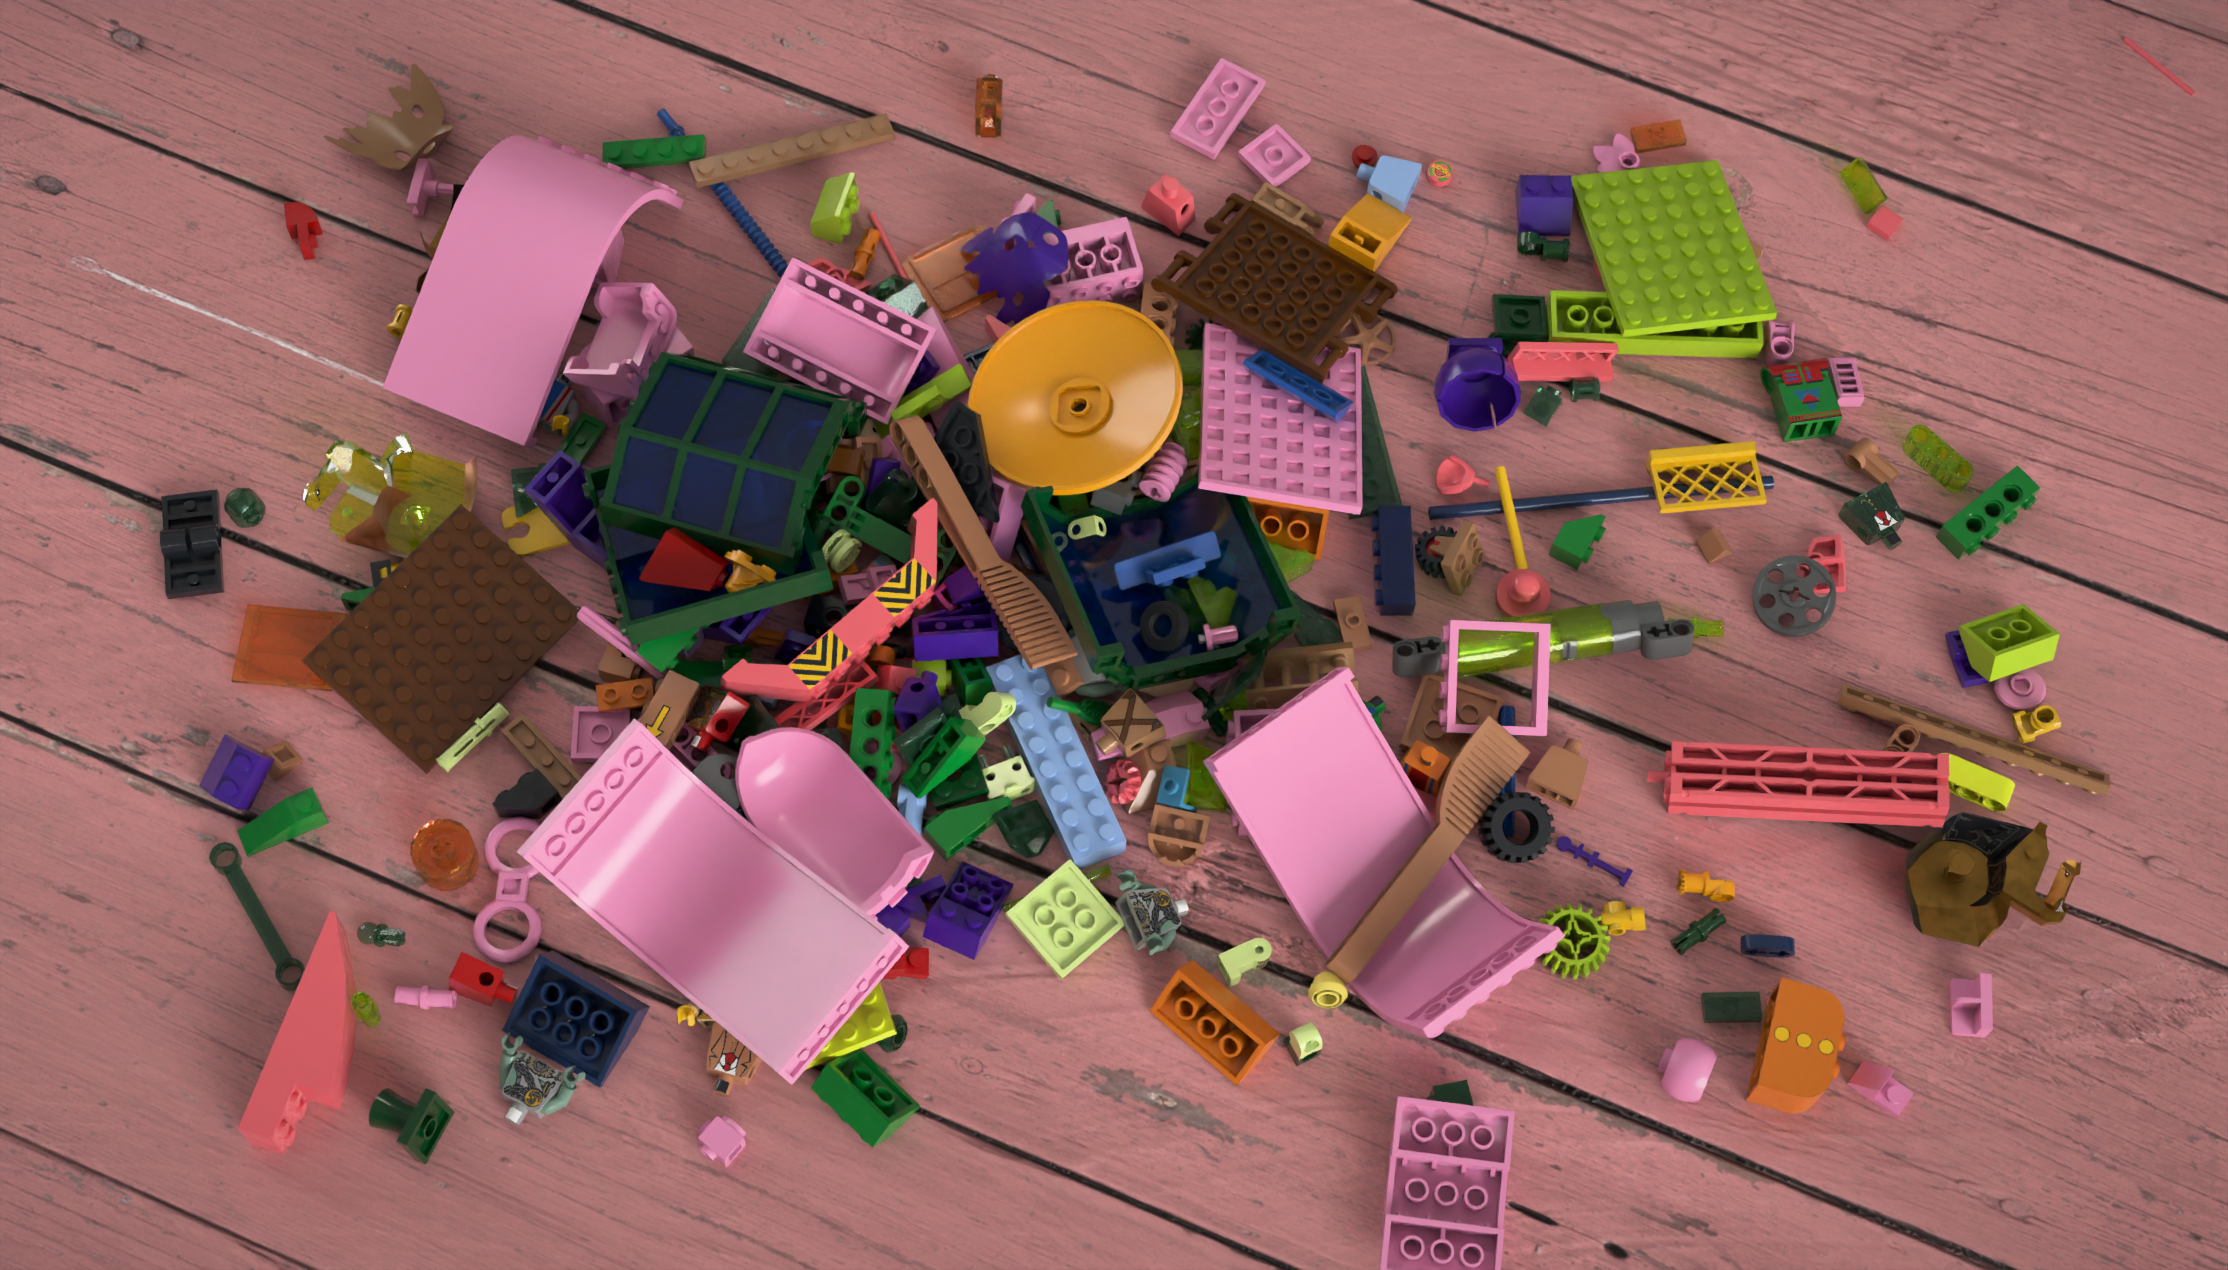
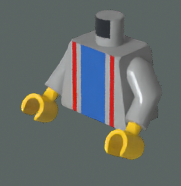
M564 370L554 380L537 423L538 427L558 438L562 434L567 435L568 429L574 426L579 419V403L576 399L575 391L570 388L573 382L563 374Z

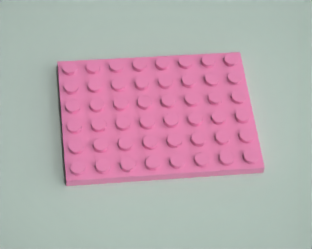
M1205 323L1203 329L1198 488L1360 515L1363 508L1361 349L1348 347L1349 351L1347 354L1337 360L1327 372V378L1322 383L1354 402L1337 424L1246 371L1243 366L1244 360L1262 350L1261 347L1222 325ZM1325 347L1313 363L1319 366L1329 355L1331 349Z

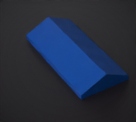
M1264 349L1246 358L1243 362L1246 371L1337 424L1354 403L1352 400Z

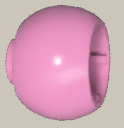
M1693 1038L1679 1039L1674 1050L1666 1047L1657 1069L1658 1072L1664 1074L1660 1083L1663 1090L1671 1097L1680 1101H1699L1717 1058L1716 1053L1706 1043Z

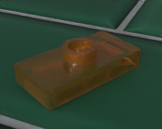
M1680 119L1635 126L1630 129L1636 153L1685 146L1687 142Z

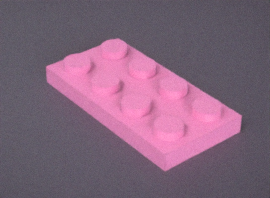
M1221 58L1170 131V137L1215 160L1264 88L1265 80Z

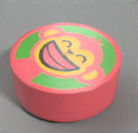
M1437 160L1429 165L1427 179L1432 185L1444 187L1451 182L1453 168L1448 162Z

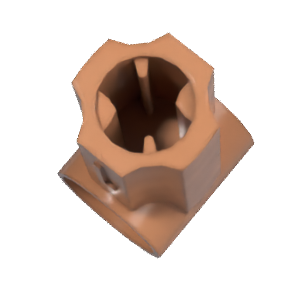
M1866 437L1861 438L1843 456L1844 462L1851 470L1855 472L1862 471L1882 490L1886 489L1900 473L1879 454L1877 445Z

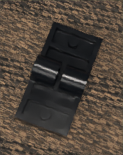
M217 489L162 496L163 530L160 531V546L164 556L167 598L175 599L223 593L220 498Z

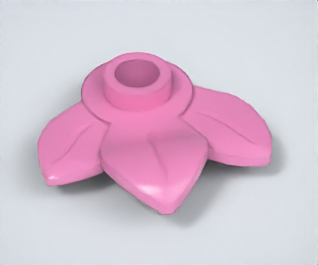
M1619 133L1615 135L1612 146H1593V155L1600 163L1596 170L1599 173L1638 169L1641 166L1639 156L1634 152V144L1627 137Z

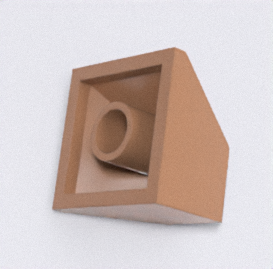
M1169 740L1156 742L1130 757L1123 756L1120 758V760L1132 761L1138 767L1141 776V785L1137 796L1130 803L1124 804L1127 815L1152 810L1155 804H1159L1156 800L1164 766L1176 767ZM1121 777V780H1118L1119 786L1124 781H1127V779Z

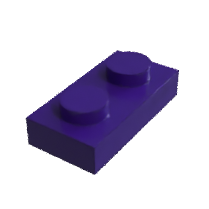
M788 629L776 649L774 659L781 660L783 664L788 665L814 643L815 637Z

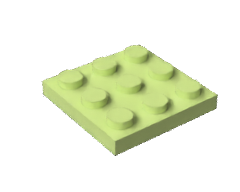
M1071 859L1005 913L1008 920L1060 980L1125 926L1122 918Z

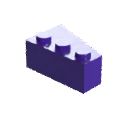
M985 597L984 602L971 605L970 602L962 603L960 609L950 612L942 609L912 618L915 662L998 656L995 609L992 608V603L988 601L989 597Z

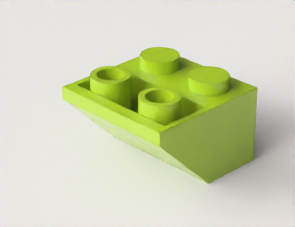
M849 172L825 181L810 222L812 237L842 244L844 236L850 234L852 220L850 219L853 213L856 214L860 205V199L857 198L859 185L856 184L855 173Z

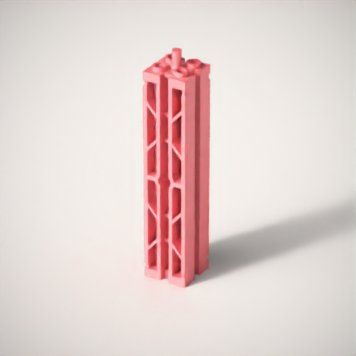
M1672 741L1671 751L1665 752L1664 772L1647 771V782L1664 783L1663 804H1668V814L1686 813V815L1920 827L1930 825L1931 827L1943 828L1945 815H1947L1950 808V790L1948 786L1949 754L1931 755L1930 753Z

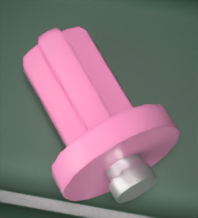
M1209 624L1202 625L1203 635H1198L1199 644L1205 642L1207 652L1213 651V645L1238 640L1237 628L1234 625L1210 629Z

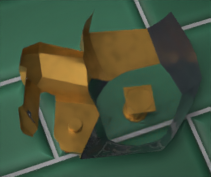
M1961 812L1946 820L1943 828L1937 827L1924 836L1907 855L1905 881L1914 925L1922 934L1979 947L2003 924L2008 916L2010 906L2040 926L2060 924L2069 909L2064 905V901L2074 876L2080 875L2081 862L2078 863L2066 859V862L2061 863L2047 897L2041 899L2035 892V889L2050 855L2046 837L2048 826L2039 821L2037 826L2031 829Z

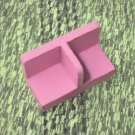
M1980 973L1974 980L1951 979V1034L1985 1038L1993 1030L1992 974Z

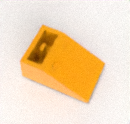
M1367 193L1340 220L1330 234L1328 246L1375 272L1406 229L1412 217Z

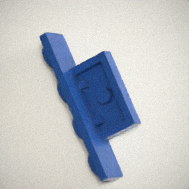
M1208 531L1113 564L1118 587L1121 590L1145 582L1157 585V587H1164L1172 584V579L1181 576L1183 579L1198 575L1199 570L1206 568L1205 562L1219 558L1221 553L1215 532Z

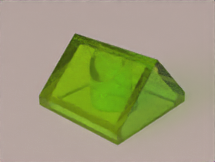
M1190 741L1187 742L1184 768L1190 770L1184 804L1195 807L1197 810L1225 811L1227 800L1203 762L1215 752Z

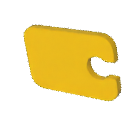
M533 501L509 507L501 515L504 530L511 529L520 523L526 524L530 528L529 534L526 537L507 539L509 547L520 557L570 544L567 538Z

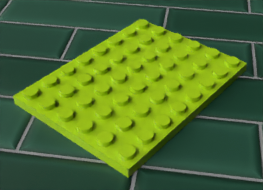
M1718 160L1571 176L1573 199L1622 337L1776 319L1778 312Z

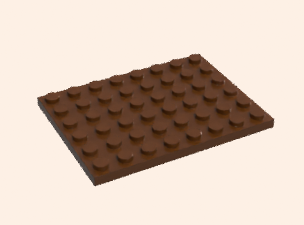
M460 504L302 661L427 775L437 765L435 759L443 755L456 740L465 734L475 724L474 721L477 718L481 719L579 621L576 616L579 609Z

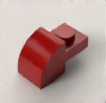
M284 203L286 226L291 239L298 238L304 260L315 259L314 248H318L317 235H323L316 213L312 208L303 203Z
M909 946L885 974L883 979L894 980L898 976L926 979L929 976V948Z

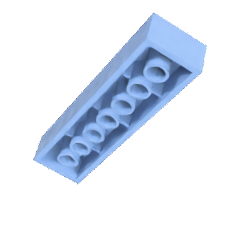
M1022 654L986 667L992 679V692L1010 693L1015 698V711L1005 720V723L1030 776L1035 779L1036 792L1067 860L1071 859L1079 870L1124 853L1126 838L1068 713L1047 707V699L1049 697L1061 698L1058 697L1044 666L1030 670Z

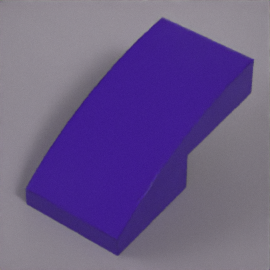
M1959 630L1947 632L1945 637L1948 650L1962 688L1989 683L1971 667Z

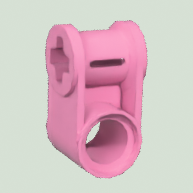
M1794 320L1789 322L1766 321L1764 340L1765 362L1768 366L1789 362L1794 350Z

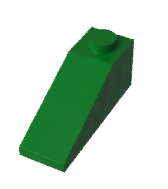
M981 658L946 660L948 669L952 670V682L962 706H978L982 703L986 694L992 692V679Z
M950 717L901 780L917 799H921L967 763L985 742V736L971 720Z
M311 787L285 798L237 830L246 855L249 857L324 826L329 822L316 792Z
M1009 797L946 810L940 816L936 814L925 824V838L947 862L1011 811V800Z

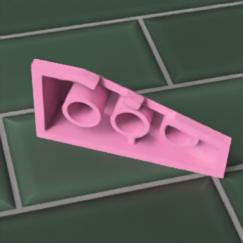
M1188 690L1158 696L1145 703L1165 726L1166 737L1157 742L1169 740L1171 747L1203 741L1210 729L1202 702ZM1102 727L1091 733L1090 736L1098 760L1125 756L1118 747L1106 756L1103 755L1095 742L1106 733Z

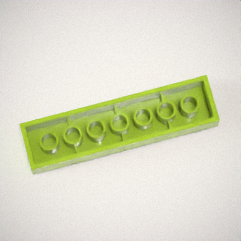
M1551 290L1546 304L1548 342L1617 343L1619 351L1616 354L1757 359L1764 344L1762 321L1622 337L1607 292Z

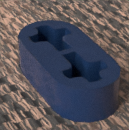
M1748 934L1740 938L1741 953L1744 955L1786 958L1795 955V939L1791 937Z

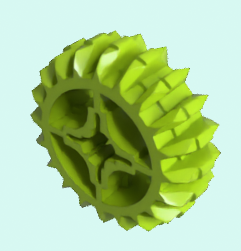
M1571 903L1566 904L1565 910L1560 905H1556L1554 912L1547 910L1545 918H1540L1538 923L1551 926L1566 923L1564 932H1562L1564 938L1557 942V947L1548 953H1542L1538 956L1545 957L1541 963L1542 966L1552 965L1551 974H1554L1557 969L1562 971V979L1566 977L1568 972L1571 973L1573 980L1578 978L1579 972L1584 978L1589 976L1590 970L1594 973L1597 972L1599 969L1598 964H1604L1606 961L1604 955H1608L1610 952V947L1606 944L1610 943L1611 936L1604 935L1608 930V925L1599 926L1602 917L1597 916L1593 918V909H1589L1587 913L1583 912L1582 904H1579L1576 910L1573 909ZM1578 925L1582 926L1588 932L1580 930ZM1588 946H1594L1593 953L1590 956L1578 960L1580 950L1587 949ZM1556 950L1562 951L1566 958L1561 956Z

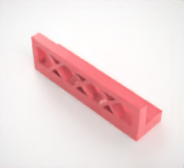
M1518 342L1508 356V360L1513 364L1519 381L1610 382L1614 378L1611 360L1619 349L1617 343Z
M864 660L859 664L854 661L848 668L849 672L838 682L834 679L830 681V684L827 686L828 690L817 700L812 697L807 702L797 701L769 722L773 729L793 727L812 730L852 701L856 695V688L868 689L878 682L879 678Z

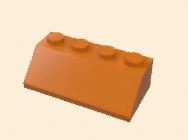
M1223 492L1221 494L1215 533L1235 521ZM1246 496L1272 552L1321 560L1329 515L1328 509ZM1240 529L1218 542L1248 548Z
M1191 960L1176 971L1150 1009L1154 1016L1235 1085L1240 1084L1265 1056L1280 1035L1276 1029L1194 960Z

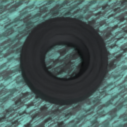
M1158 601L1152 603L1141 616L1140 633L1142 639L1154 650H1174L1185 641L1188 634L1189 623L1187 615L1174 602ZM1163 615L1168 616L1172 622V630L1166 637L1160 636L1156 629V623Z

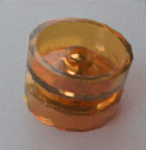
M436 819L426 823L416 832L411 842L410 855L420 878L429 887L439 891H453L465 886L474 878L479 868V853L469 830L461 823L452 819Z

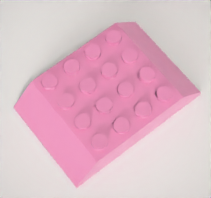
M792 257L743 353L771 371L797 384L867 402V418L888 425L892 417L890 412L897 408L937 329Z

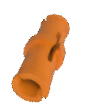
M874 228L865 229L861 243L854 251V261L849 270L850 277L856 280H864L867 268L875 258L874 251L881 237V233Z

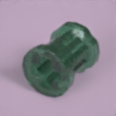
M1593 377L1592 380L1586 381L1571 379L1569 382L1571 402L1574 403L1580 399L1599 401L1600 383L1598 377Z

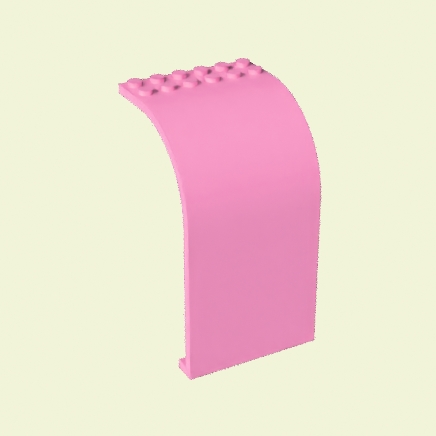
M514 135L504 139L493 147L476 166L455 202L383 388L523 446L535 448L538 438L533 437V433L595 275L615 235L629 216L644 203L654 199L681 209L684 200L676 196L678 191L669 188V186L663 183L653 182L642 175L634 172L630 173L611 163L607 164L591 155L581 154L570 147L558 145L547 138L539 136L538 140H535L525 135Z
M1349 667L1335 668L1203 761L1298 919L1326 960L1329 959L1435 826L1434 820L1350 681L1354 678V675ZM1453 852L1366 966L1348 984V987L1371 1010L1389 1024L1403 1031L1428 1039L1440 1035L1444 1031V1027L1451 1021L1463 1018L1467 1014V1009L1471 1006L1487 1000L1490 996L1489 993L1495 988L1508 984L1513 979L1512 976L1518 971L1531 967L1535 963L1534 959L1542 953L1545 954L1554 950L1557 947V942L1564 938V935L1559 927L1526 920L1510 911L1473 877Z
M635 718L517 851L621 943L791 1085L909 947L890 928L884 927L738 814L688 770Z

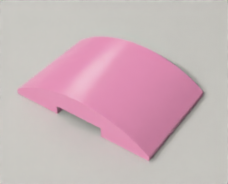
M1397 1096L1384 1199L1380 1270H1501L1504 1239L1503 1223L1515 1111Z

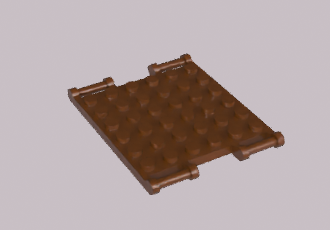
M1236 193L1230 194L1226 199V204L1214 217L1208 218L1204 223V228L1209 234L1217 233L1218 235L1198 257H1195L1187 251H1178L1174 256V261L1166 270L1151 281L1152 288L1155 291L1166 292L1320 383H1323L1327 378V372L1337 360L1343 358L1349 351L1347 344L1336 338L1335 335L1350 317L1356 313L1360 315L1363 322L1367 324L1372 323L1377 317V312L1385 302L1393 298L1398 292V288L1393 282ZM1233 210H1240L1228 224L1223 222ZM1182 267H1188L1175 282L1171 281L1173 276ZM1375 288L1381 291L1370 305L1364 303L1365 299ZM1325 347L1331 349L1329 355L1319 366L1313 363Z

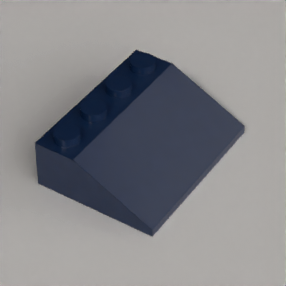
M552 950L539 954L502 1031L505 1033L510 1032V1036L515 1039L521 1036L524 1044L565 1068L576 1065L573 1071L575 1074L578 1075L584 1072L586 1075L585 1079L600 1088L636 1035L650 1006Z

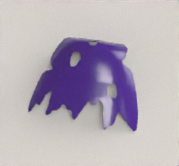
M1030 212L1020 213L1005 219L994 234L992 227L984 230L960 249V251L967 250L966 254L974 251L980 252L964 269L966 271L970 270L972 274H979L978 281L980 287L977 291L978 295L997 290L998 298L1004 297L1005 303L996 316V319L1004 324L1013 320L1016 325L1025 318L1046 309L1050 292L1043 284V281L1053 279L1056 275L1064 272L1068 264V243L1065 234L1047 220ZM1046 232L1053 233L1058 238V244H1048L1044 240L1043 234ZM1014 238L1016 240L1015 248L1006 251L1003 246L1009 239ZM1029 240L1033 241L1035 245L1034 248H1029ZM1016 292H1021L1024 295L1020 306H1016L1013 303V297Z

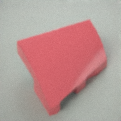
M1841 535L1813 538L1808 547L1809 552L1806 557L1817 561L1826 568L1832 576L1836 593L1847 592L1845 545ZM1799 565L1801 570L1798 577H1807L1811 572L1810 568L1806 565ZM1818 584L1813 589L1814 593H1829L1830 591L1829 587L1825 584Z

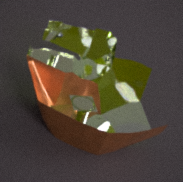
M407 431L395 437L388 444L381 460L352 441H335L326 452L328 461L313 483L307 484L302 496L306 506L314 511L323 504L340 482H346L350 489L345 492L330 514L328 530L337 535L338 539L342 542L406 559L460 504L472 513L478 483L477 455L472 462L461 464L415 451Z

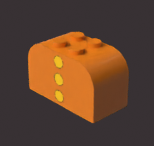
M1781 977L1769 994L1746 1101L1794 1114L1810 1109L1827 1090L1832 1082V1078H1836L1839 1073L1841 1062L1837 1060L1838 1050H1843L1846 1041V1034L1842 1033L1845 1021L1844 1010L1839 1000L1832 993L1822 988Z

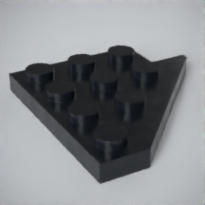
M955 400L934 436V440L977 517L979 514H982L992 522L999 523L1000 517L981 415ZM912 476L902 495L919 507H922L928 501Z

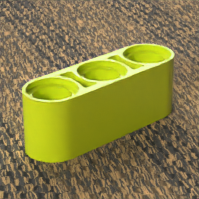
M1949 754L1948 786L1950 793L1995 812L2006 811L2015 788V783L2007 777Z

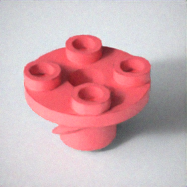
M1518 569L1507 573L1499 581L1496 589V606L1508 617L1526 623H1531L1542 616L1547 610L1551 599L1550 588L1545 579L1536 572L1526 569Z

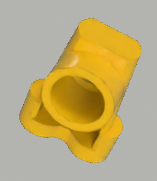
M2048 705L2039 706L2035 712L2026 713L2023 710L2011 714L2013 724L2017 729L2022 744L2035 741L2036 736L2061 727V721L2056 709Z
M1621 901L1608 902L1603 906L1604 913H1601L1602 925H1608L1607 931H1609V934L1622 935L1626 930H1646L1644 906L1627 909L1626 904Z

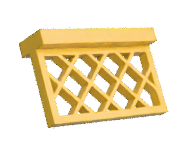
M1755 441L1650 450L1646 469L1647 473L1651 474L1660 514L1766 504L1767 498L1755 456L1757 452ZM1742 465H1750L1752 472L1747 477L1736 470V468ZM1712 468H1721L1727 473L1720 479L1709 471ZM1687 470H1694L1701 475L1696 481H1693L1683 473ZM1668 472L1674 478L1668 484L1659 478L1658 473ZM1730 475L1743 482L1738 489L1725 482ZM1704 477L1717 484L1712 491L1699 484ZM1678 479L1690 486L1685 494L1673 487ZM1748 485L1757 491L1758 496L1749 497L1741 491ZM1722 487L1733 495L1730 499H1722L1715 493ZM1695 489L1706 496L1703 501H1695L1689 495ZM1669 492L1680 500L1675 504H1665L1664 496Z

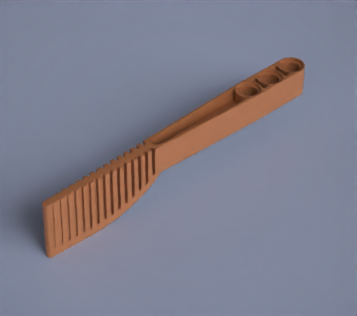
M912 416L891 422L889 432L893 443L927 501L931 498L937 501V517L973 577L975 579L978 578V585H982L980 587L981 590H985L984 595L989 597V603H992V608L996 609L995 613L1000 616V621H1003L1004 628H1007L1006 631L1011 635V639L1014 640L1015 646L1018 647V651L1022 654L1029 669L1032 670L1077 656L1078 653L1045 596L1025 575L998 556L922 418Z
M1490 715L1483 720L1459 750L1445 773L1436 802L1435 826L1325 963V966L1347 985L1366 966L1460 845L1465 835L1470 832L1469 830L1473 828L1474 824L1483 815V812L1487 810V807L1490 806L1505 784L1508 783L1531 753Z

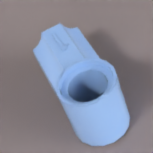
M900 784L897 809L921 836L923 812H926L928 793L921 799H917L905 784Z

